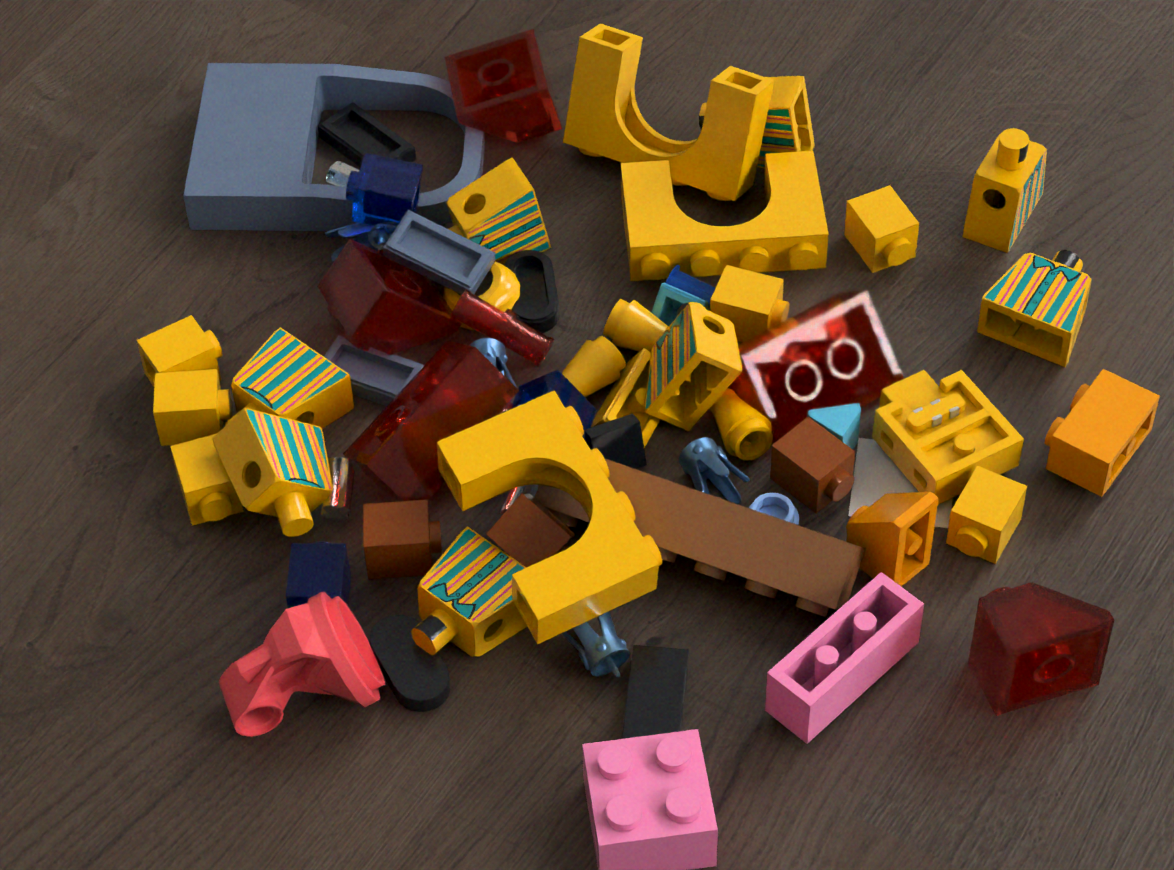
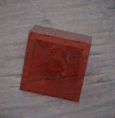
M534 29L445 57L459 124L516 143L541 137L562 129L548 68Z
M352 239L348 240L317 286L329 304L327 310L340 321L345 329L344 337L351 344L364 351H368L372 347L392 355L455 333L462 325L429 278L385 257L383 253Z
M1033 582L1014 588L1001 587L993 590L986 596L980 597L968 664L995 715H1001L1099 685L1114 618L1110 611Z

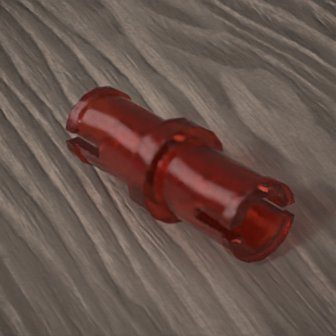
M468 289L463 292L451 314L452 319L459 320L488 338L500 341L506 348L534 363L537 367L542 364L555 340L551 336L548 337L516 319L517 313L508 308L504 312L472 294Z

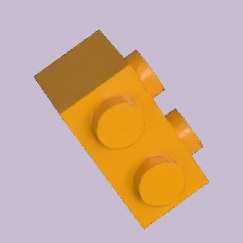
M1102 369L1090 386L1085 383L1080 386L1072 400L1070 413L1065 419L1057 417L1050 426L1044 442L1046 446L1050 447L1046 469L1103 497L1152 430L1160 396Z

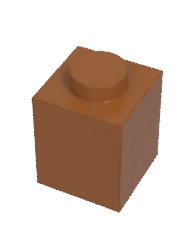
M808 416L772 445L770 479L817 514L831 501L838 502L842 500L851 490L855 480L853 476L855 451Z
M527 491L521 493L486 533L506 553L525 567H529L569 548L567 543L575 535Z
M428 500L363 504V547L368 579L425 576L433 566L432 554L442 553L441 522L430 521Z

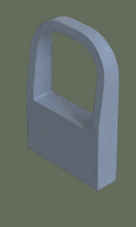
M208 63L183 194L190 230L330 231L363 222L367 219L368 215L374 214L377 211L384 213L391 221L394 229H396L408 210L440 226L452 221L446 205L449 197L480 178L483 174L485 140L481 112L474 100L461 88L449 81L428 74L341 64ZM353 102L363 110L429 111L444 115L457 123L465 134L462 166L455 178L448 184L424 193H399L312 184L321 113L324 110H342Z

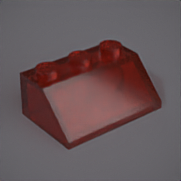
M863 290L837 293L739 344L738 349L742 372L728 388L734 390L738 397L769 419L772 425L773 445L806 419L808 410L860 403V407H863L880 398L881 389L903 380L904 377L868 291Z
M446 341L348 447L343 455L397 501L429 500L442 484V481L439 479L442 475L438 469L437 442L512 409L513 404L510 400L519 390L476 347Z

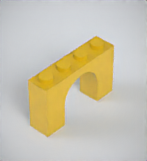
M598 24L580 36L563 143L578 147L579 151L585 155L593 157L604 156L621 163L669 160L672 185H689L706 191L708 196L720 201H736L753 186L774 85L773 79L729 66L711 80L703 126L698 139L676 141L656 132L645 121L637 106L635 80L643 37L604 24Z
M813 150L765 154L764 194L767 207L754 219L734 226L703 224L691 219L680 210L673 195L669 160L621 163V201L630 281L667 279L676 265L680 266V271L693 277L722 275L726 265L757 273L826 268L829 234Z
M555 390L437 442L438 469L462 511L511 489L524 485L540 484L552 486L570 494L581 504L589 518L590 523L587 530L571 547L512 574V600L537 644L656 590L659 566L662 565V557L655 541L648 534L642 536L634 523L636 516L629 498L623 491L616 493L608 480L610 473L602 453L597 448L590 450L584 440L583 425L576 410L572 406L565 408Z

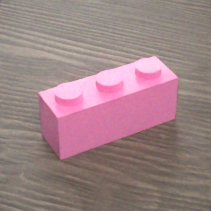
M880 572L767 672L765 711L808 744L919 643L924 603Z

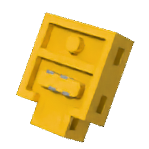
M922 370L881 389L879 408L875 410L872 438L918 492L931 491L939 498L938 505L960 495L977 466L999 475L1019 466L1024 438L962 370L941 379L939 386L925 370Z

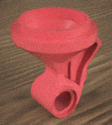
M325 592L314 595L305 604L285 609L270 629L263 644L232 663L219 680V686L234 728L238 734L247 737L260 736L276 728L282 721L284 716L283 710L294 692L335 695L365 708L380 700L379 687L385 685L380 664L356 617L339 596L331 599Z

